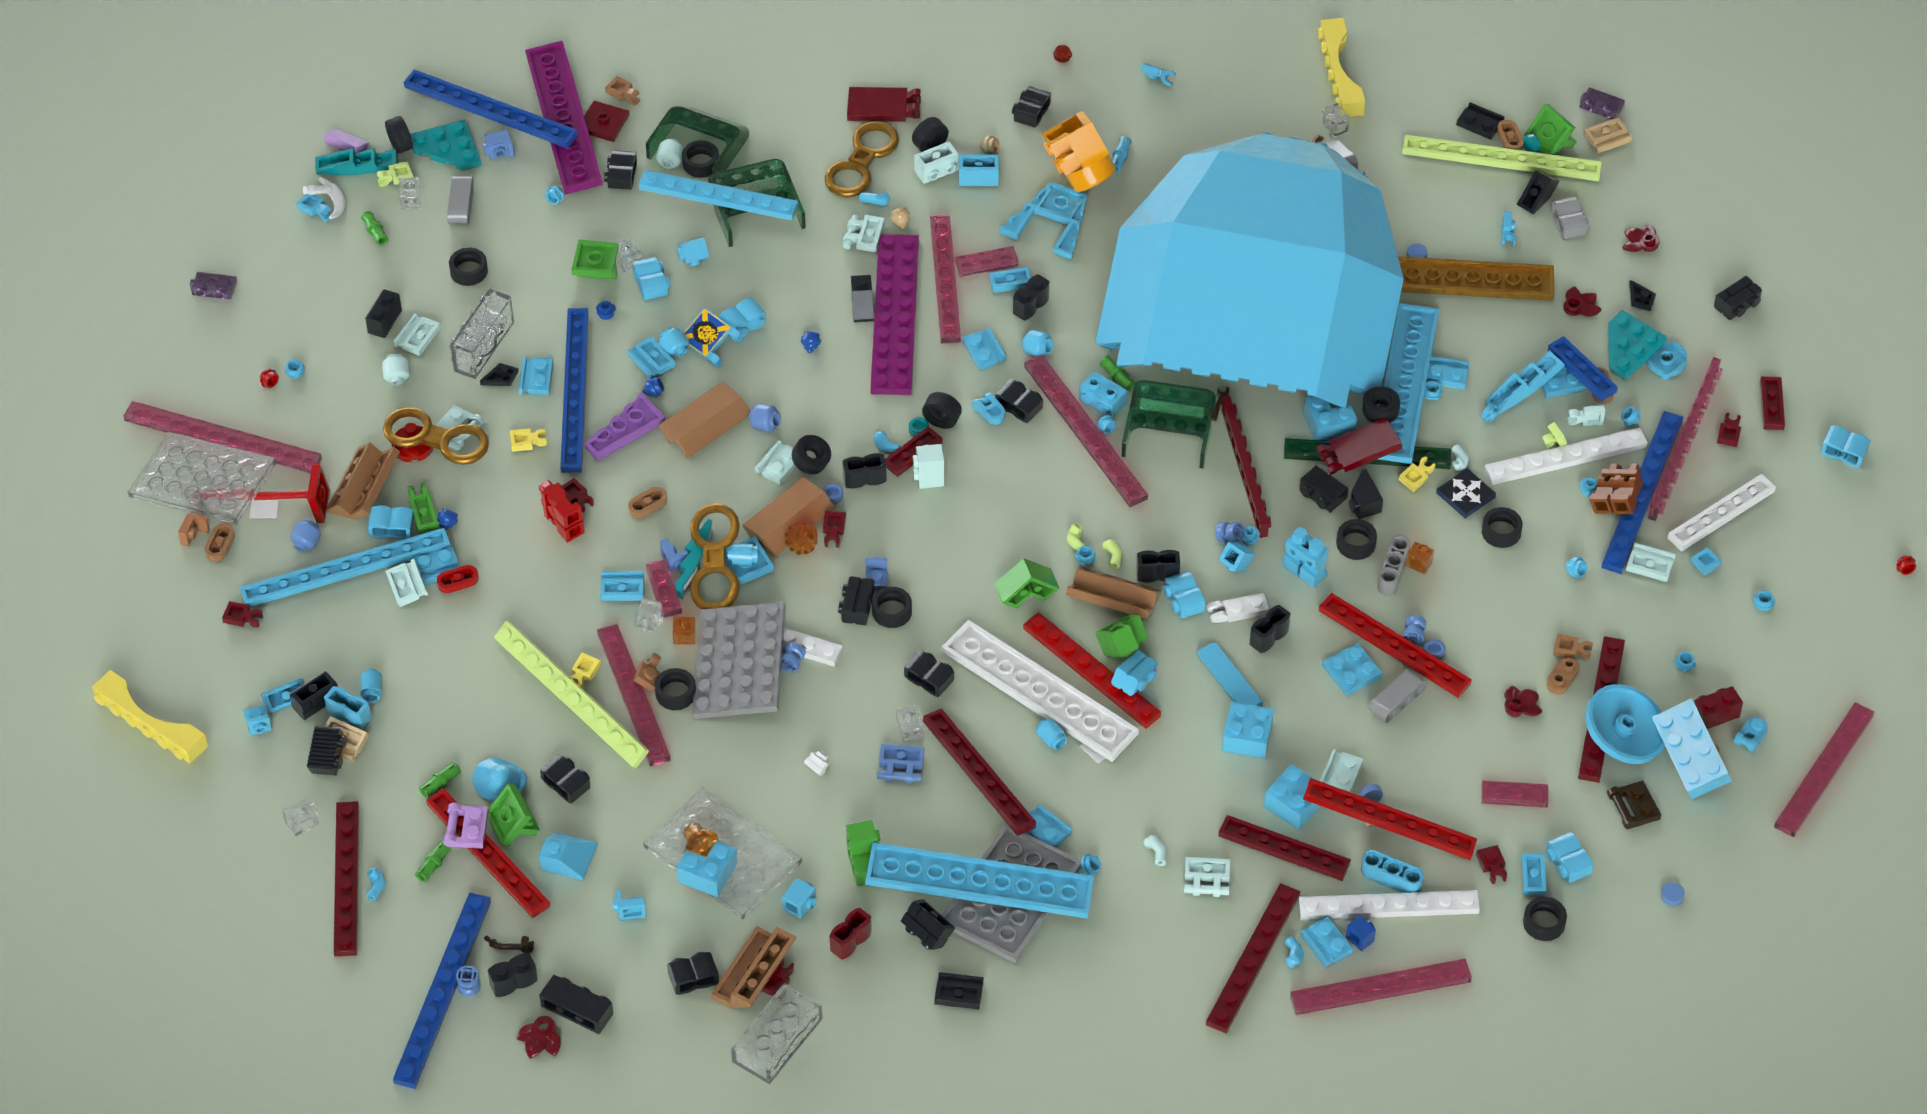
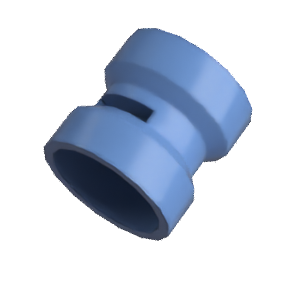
M1220 522L1216 526L1215 537L1220 543H1228L1229 541L1241 543L1244 538V527L1239 522H1232L1230 524L1228 522Z
M1417 615L1408 616L1405 620L1406 629L1404 630L1403 637L1415 645L1422 644L1424 642L1426 620Z
M794 642L786 644L784 654L782 655L783 670L789 672H796L800 666L799 661L803 660L806 654L805 649L801 645Z
M467 965L457 971L456 979L460 994L467 997L476 995L481 988L478 970L473 966Z

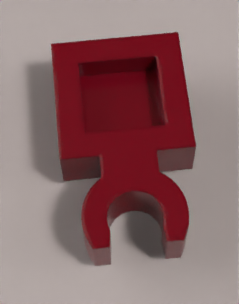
M1729 413L1725 414L1724 423L1720 425L1717 444L1732 447L1738 446L1741 427L1739 426L1740 415H1737L1736 420H1731Z
M575 478L562 485L566 498L571 504L577 502L581 506L583 513L586 511L585 503L590 504L592 507L594 506L593 498L588 495L587 489Z
M825 511L823 533L827 534L824 537L825 547H828L830 540H835L836 548H839L840 537L838 535H844L846 512Z
M229 601L222 620L223 623L241 627L244 626L245 622L249 623L252 627H259V620L254 618H263V612L259 609L250 610V605Z
M1498 845L1477 850L1476 856L1483 873L1490 871V882L1495 884V876L1497 875L1501 876L1505 882L1507 879V872L1504 869L1505 861Z
M782 959L777 970L774 971L762 992L777 999L780 998L790 983V977L788 976L794 972L793 963L788 968L782 967L784 959Z

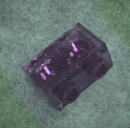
M1589 87L1586 93L1583 92L1581 95L1579 108L1609 119H1615L1623 109L1625 100Z
M197 272L195 279L190 280L192 295L231 300L237 284L236 276Z

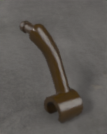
M1226 387V392H1221L1217 388V399L1213 406V415L1203 416V420H1217L1222 397L1229 396V387Z
M487 935L484 937V940L489 943L490 947L499 950H520L523 953H531L534 949V941L529 942L528 936H523L521 943H502L496 939H491Z

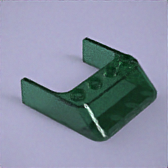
M675 106L668 110L647 140L646 156L647 159H652L658 150L659 144L666 139L675 124L718 138L727 144L712 167L713 182L718 183L747 141L749 129L741 124L692 107Z
M770 159L717 172L709 176L708 183L797 200L798 207L795 214L801 229L806 228L804 209L785 163L782 160ZM713 205L729 247H732V230L727 218L748 211Z
M1148 380L1138 381L1134 385L1122 440L1121 457H1126L1131 432L1137 428H1146L1194 435L1203 439L1199 468L1204 469L1215 409L1216 395L1214 392L1203 388Z

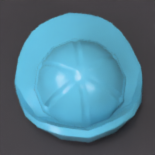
M489 758L478 764L473 772L472 780L474 788L481 797L489 801H495L508 783L515 784L521 794L526 787L527 777L516 765L500 758Z

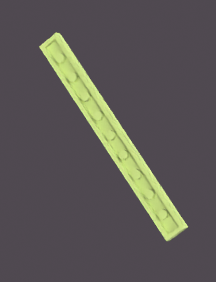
M1406 134L1402 154L1528 172L1540 170L1549 175L1599 181L1602 164L1601 161Z
M505 621L494 638L632 767L637 768L649 750L511 622Z

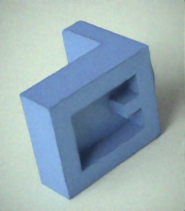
M668 538L660 541L661 556L669 572L680 570V564L689 555L688 551L685 550L678 553L675 545L671 546Z
M866 558V578L874 580L875 591L887 587V558Z

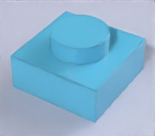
M1708 547L1691 557V563L1704 576L1720 567L1722 562Z

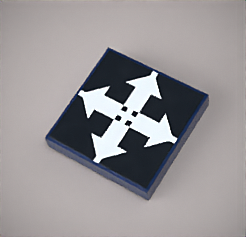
M1468 468L1437 488L1436 491L1444 501L1464 518H1467L1496 498V493Z

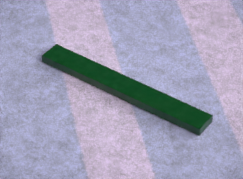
M1285 438L1284 459L1321 461L1317 447L1322 444L1329 445V441ZM1415 446L1412 463L1417 467L1420 460L1426 456L1427 462L1424 465L1427 467L1434 463L1436 464L1435 468L1438 469L1451 468V448ZM1380 459L1367 463L1375 465L1407 467L1411 465L1406 463L1386 461Z

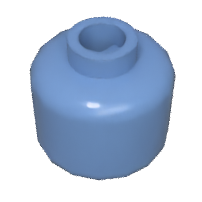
M760 403L755 405L750 411L749 421L754 429L771 432L779 426L781 415L775 406Z
M308 519L297 522L290 535V540L294 544L293 547L301 552L313 550L321 537L319 525Z

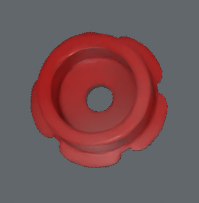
M267 369L261 373L260 382L263 387L273 388L278 383L279 376L274 369Z
M1912 556L1900 557L1896 564V570L1900 571L1903 575L1911 574L1917 567L1915 558Z

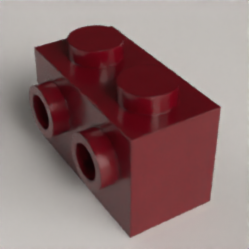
M1733 686L1726 689L1721 688L1709 695H1701L1694 700L1707 729L1739 718L1743 706V701Z

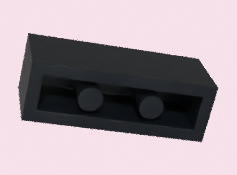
M553 974L539 994L541 1007L597 1034L601 1033L613 1016L612 1002L607 997L598 996L584 986L580 987L573 984L565 977Z

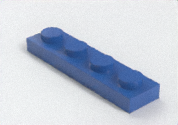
M1564 336L1548 345L1547 351H1551L1564 363V367L1601 402L1617 393L1618 387Z

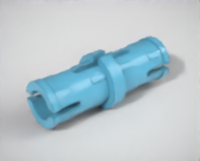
M1125 136L1120 137L1118 146L1113 151L1112 161L1115 167H1117L1115 173L1121 172L1122 165L1128 158V150L1132 143L1129 137H1127L1125 143H1123Z

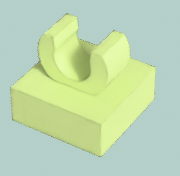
M1555 422L1547 426L1550 433L1544 435L1542 439L1548 449H1552L1556 445L1559 447L1568 445Z

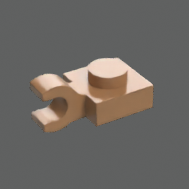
M618 76L605 87L607 94L619 100L625 97L632 105H637L640 102V99L636 97L639 91L633 89L632 83Z
M653 653L651 659L648 658L645 663L642 662L637 668L633 681L652 691L655 688V681L660 675V672L655 669L661 660V656Z

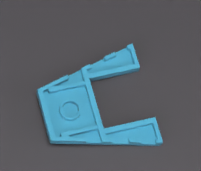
M1051 181L1035 195V199L1032 202H1028L1023 206V210L1009 218V222L1006 225L1000 226L999 234L1017 240L1034 213L1068 225L1054 246L1053 254L1072 260L1088 194L1076 192L1072 188Z

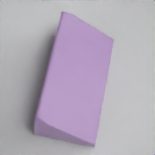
M338 129L324 134L325 143L340 150L353 148L354 152L358 153L364 151L369 145V142Z

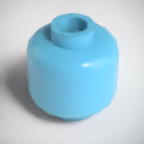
M669 327L660 334L659 345L672 358L676 356L680 358L687 353L689 340L679 328Z
M1033 329L1024 335L1022 346L1026 354L1044 358L1051 353L1053 340L1050 334Z

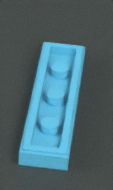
M1216 642L1197 651V656L1234 702L1262 706L1263 701Z

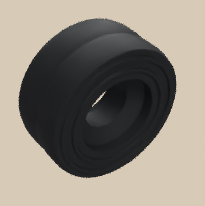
M401 116L386 120L385 128L393 149H396L398 154L412 149V138L404 119Z
M936 117L927 118L915 128L912 134V142L921 152L945 143L949 135L948 128Z
M1379 386L1369 389L1363 397V415L1372 423L1385 417L1389 423L1393 422L1398 417L1400 411L1399 395L1388 387ZM1383 403L1386 404V407H1377L1376 404Z
M943 392L930 394L922 408L924 418L930 424L942 429L954 427L962 412L960 403L953 396Z
M805 435L794 446L791 454L792 461L800 471L806 474H818L825 469L831 459L830 446L819 436ZM807 451L814 452L816 458L809 457Z

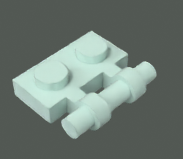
M852 215L847 223V233L843 237V248L850 249L853 243H857V250L876 253L885 218L865 215L862 221L859 220L858 215Z
M1185 858V880L1193 881V885L1184 884V893H1193V896L1213 894V897L1229 895V887L1220 886V882L1229 883L1230 859ZM1200 881L1213 882V886L1200 885Z

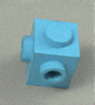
M703 237L678 243L679 248L676 249L678 258L683 263H689V266L700 264L701 259L709 257L705 238Z
M1228 542L1218 560L1224 563L1225 567L1232 572L1246 571L1255 553L1240 542Z
M796 878L782 896V909L802 919L808 910L814 908L817 902L815 887L807 881L803 882Z

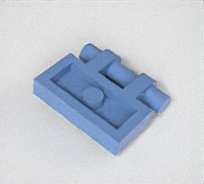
M881 744L879 767H887L886 771L878 770L877 779H886V782H893V780L905 781L908 784L921 782L922 774L913 773V771L923 769L925 747ZM894 768L906 769V772H894Z

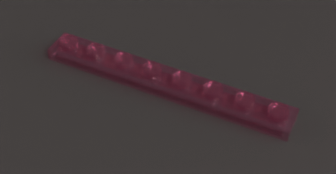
M950 215L930 216L940 343H961Z
M618 624L597 629L598 638L639 741L649 750L646 755L649 766L652 767L671 761L669 751L644 689L633 681L636 669Z
M1856 702L1853 704L1775 822L1774 828L1792 837L1796 835L1872 720L1874 711Z
M1465 958L1291 991L1290 998L1295 1015L1469 983L1472 976Z

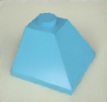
M555 832L546 837L539 854L541 870L584 880L598 844L595 841Z

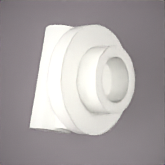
M818 750L817 752L812 751L809 757L805 759L804 764L819 776H822L830 762L828 761L829 757Z

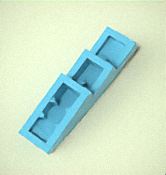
M1549 351L1536 364L1531 362L1519 375L1514 372L1485 402L1493 406L1497 405L1496 410L1501 414L1538 390L1565 365Z

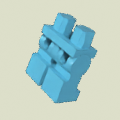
M1298 527L1285 542L1286 554L1283 555L1282 566L1294 575H1299L1301 580L1315 588L1327 576L1328 570L1325 569L1329 549L1323 545V541L1318 538H1312L1307 534V530Z

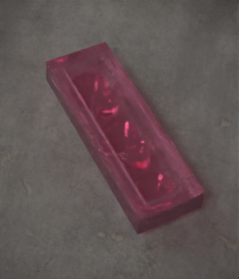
M1014 246L958 256L955 257V264L959 276L963 277L1018 266V258Z
M666 559L645 564L661 618L682 614L680 601Z
M1482 780L1481 804L1547 808L1548 784Z

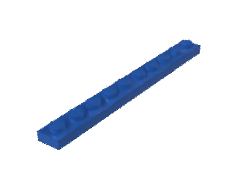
M415 69L403 82L404 87L567 149L578 136L576 129Z
M568 308L561 473L582 472L588 308Z
M1667 411L1663 412L1640 468V477L1643 485L1636 498L1637 504L1634 513L1621 515L1601 568L1622 574L1682 425L1683 416Z
M469 892L393 1077L394 1084L416 1089L457 988L456 973L461 967L466 966L491 904V897Z

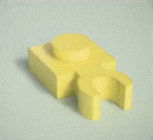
M530 428L510 430L512 452L533 450L532 445L535 444L541 447L546 446V438H541L546 437L545 429H539L535 433H531Z
M1426 456L1420 460L1418 467L1412 463L1399 475L1398 480L1413 493L1428 480L1427 474H1431L1435 469L1436 464L1434 463L1429 467L1424 465L1427 462Z
M582 652L571 669L575 675L570 676V678L578 682V685L584 689L585 679L592 681L602 665L601 661Z

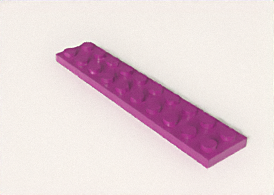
M563 41L526 49L525 53L543 117L576 129L578 136L568 149L551 143L564 194L603 185Z
M881 234L878 241L871 394L912 395L919 235Z

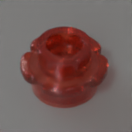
M1066 45L1057 46L1053 52L1054 59L1060 63L1068 62L1072 57L1070 48Z

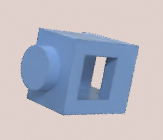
M508 130L484 135L485 144H482L485 156L489 155L490 160L507 155L510 158L514 157L513 144Z

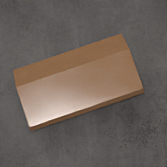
M721 382L662 422L658 427L669 443L675 441L684 456L689 458L747 418L750 409L738 393Z
M370 442L358 447L326 511L355 520L368 515L400 451L392 447L381 452Z
M802 477L742 526L750 538L755 536L758 541L761 540L771 556L775 557L824 518L825 511H833L836 508L822 489Z
M1081 566L1077 568L1073 585L1067 588L1066 595L1127 614L1140 615L1141 618L1148 619L1153 613L1162 590Z
M756 926L711 993V999L729 1008L751 1007L796 940V936L778 927L775 928L773 933H770Z

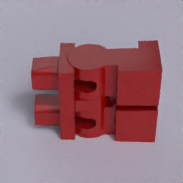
M550 480L539 485L542 497L541 504L543 505L544 516L547 520L551 518L552 524L557 526V532L567 543L583 535L585 531L581 506L577 502L574 504L569 502L559 482L554 485Z

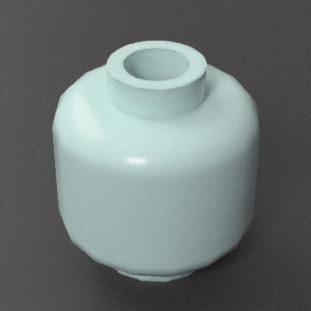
M671 138L662 141L658 147L656 160L666 169L679 166L682 161L683 146L679 141Z
M401 354L388 355L382 362L384 380L394 386L402 385L410 376L408 360Z

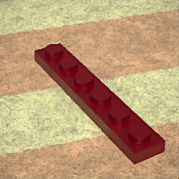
M1226 815L1218 834L1221 838L1340 881L1344 880L1351 865V859L1229 815Z

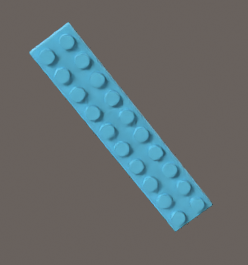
M1399 303L1383 387L1393 389L1400 398L1399 415L1390 425L1399 438L1403 449L1379 458L1380 460L1412 464L1439 309ZM1380 403V407L1384 408L1386 404Z
M872 842L865 885L1088 919L1094 876Z

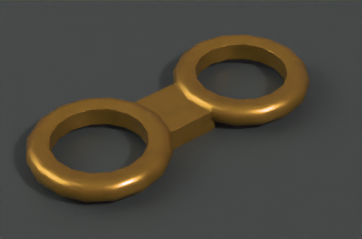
M878 121L868 122L861 125L854 132L852 140L855 150L848 160L833 164L825 174V185L830 192L841 197H855L869 188L871 183V173L867 169L874 158L890 155L898 146L899 136L892 126ZM878 130L888 134L891 141L886 147L871 149L862 144L861 138L867 132ZM851 169L859 172L863 176V180L856 187L842 188L834 183L833 177L841 170Z
M407 407L398 409L385 419L383 425L384 436L390 443L405 448L423 443V445L441 450L442 455L455 464L465 465L474 463L487 453L489 447L488 435L483 429L469 424L457 425L451 429L432 425L431 418L426 412L418 408ZM404 417H415L424 424L423 430L411 438L398 437L391 429L397 420ZM465 433L476 436L481 442L479 448L468 455L455 454L448 448L449 442L455 436Z
M713 503L705 505L696 512L691 520V537L696 545L703 549V568L698 570L692 578L690 594L693 602L701 609L730 607L739 594L740 585L738 577L732 569L726 566V548L732 545L737 538L740 524L738 516L733 509L724 504ZM715 512L726 515L731 524L728 535L718 542H707L702 539L699 533V526L703 518ZM713 573H720L728 577L731 588L724 600L717 603H708L700 597L699 586L703 578Z

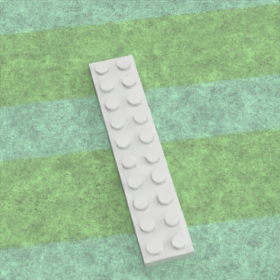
M970 620L942 646L944 654L1046 720L1051 718L1063 731L1111 762L1139 734L1138 728Z

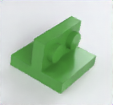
M1545 104L1524 134V136L1534 134L1540 142V151L1544 154L1557 155L1561 148H1573L1577 142L1570 136L1576 127L1550 104Z
M579 239L571 269L572 275L616 280L618 243Z
M508 783L488 809V819L502 846H510L518 835L536 836L540 831L535 818L532 816L526 801L519 793L516 785Z

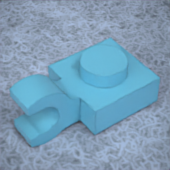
M1143 63L1140 70L1145 72V76L1156 80L1157 77H1160L1165 85L1173 86V83L1169 82L1167 77L1169 75L1176 76L1174 71H1166L1148 63Z
M306 194L296 203L298 210L312 217L317 213L325 222L330 220L329 216L331 214L328 212L331 208L325 205L323 198L317 195Z
M1504 212L1501 246L1505 245V241H1511L1512 247H1515L1517 237L1512 233L1515 232V220H1512V212Z

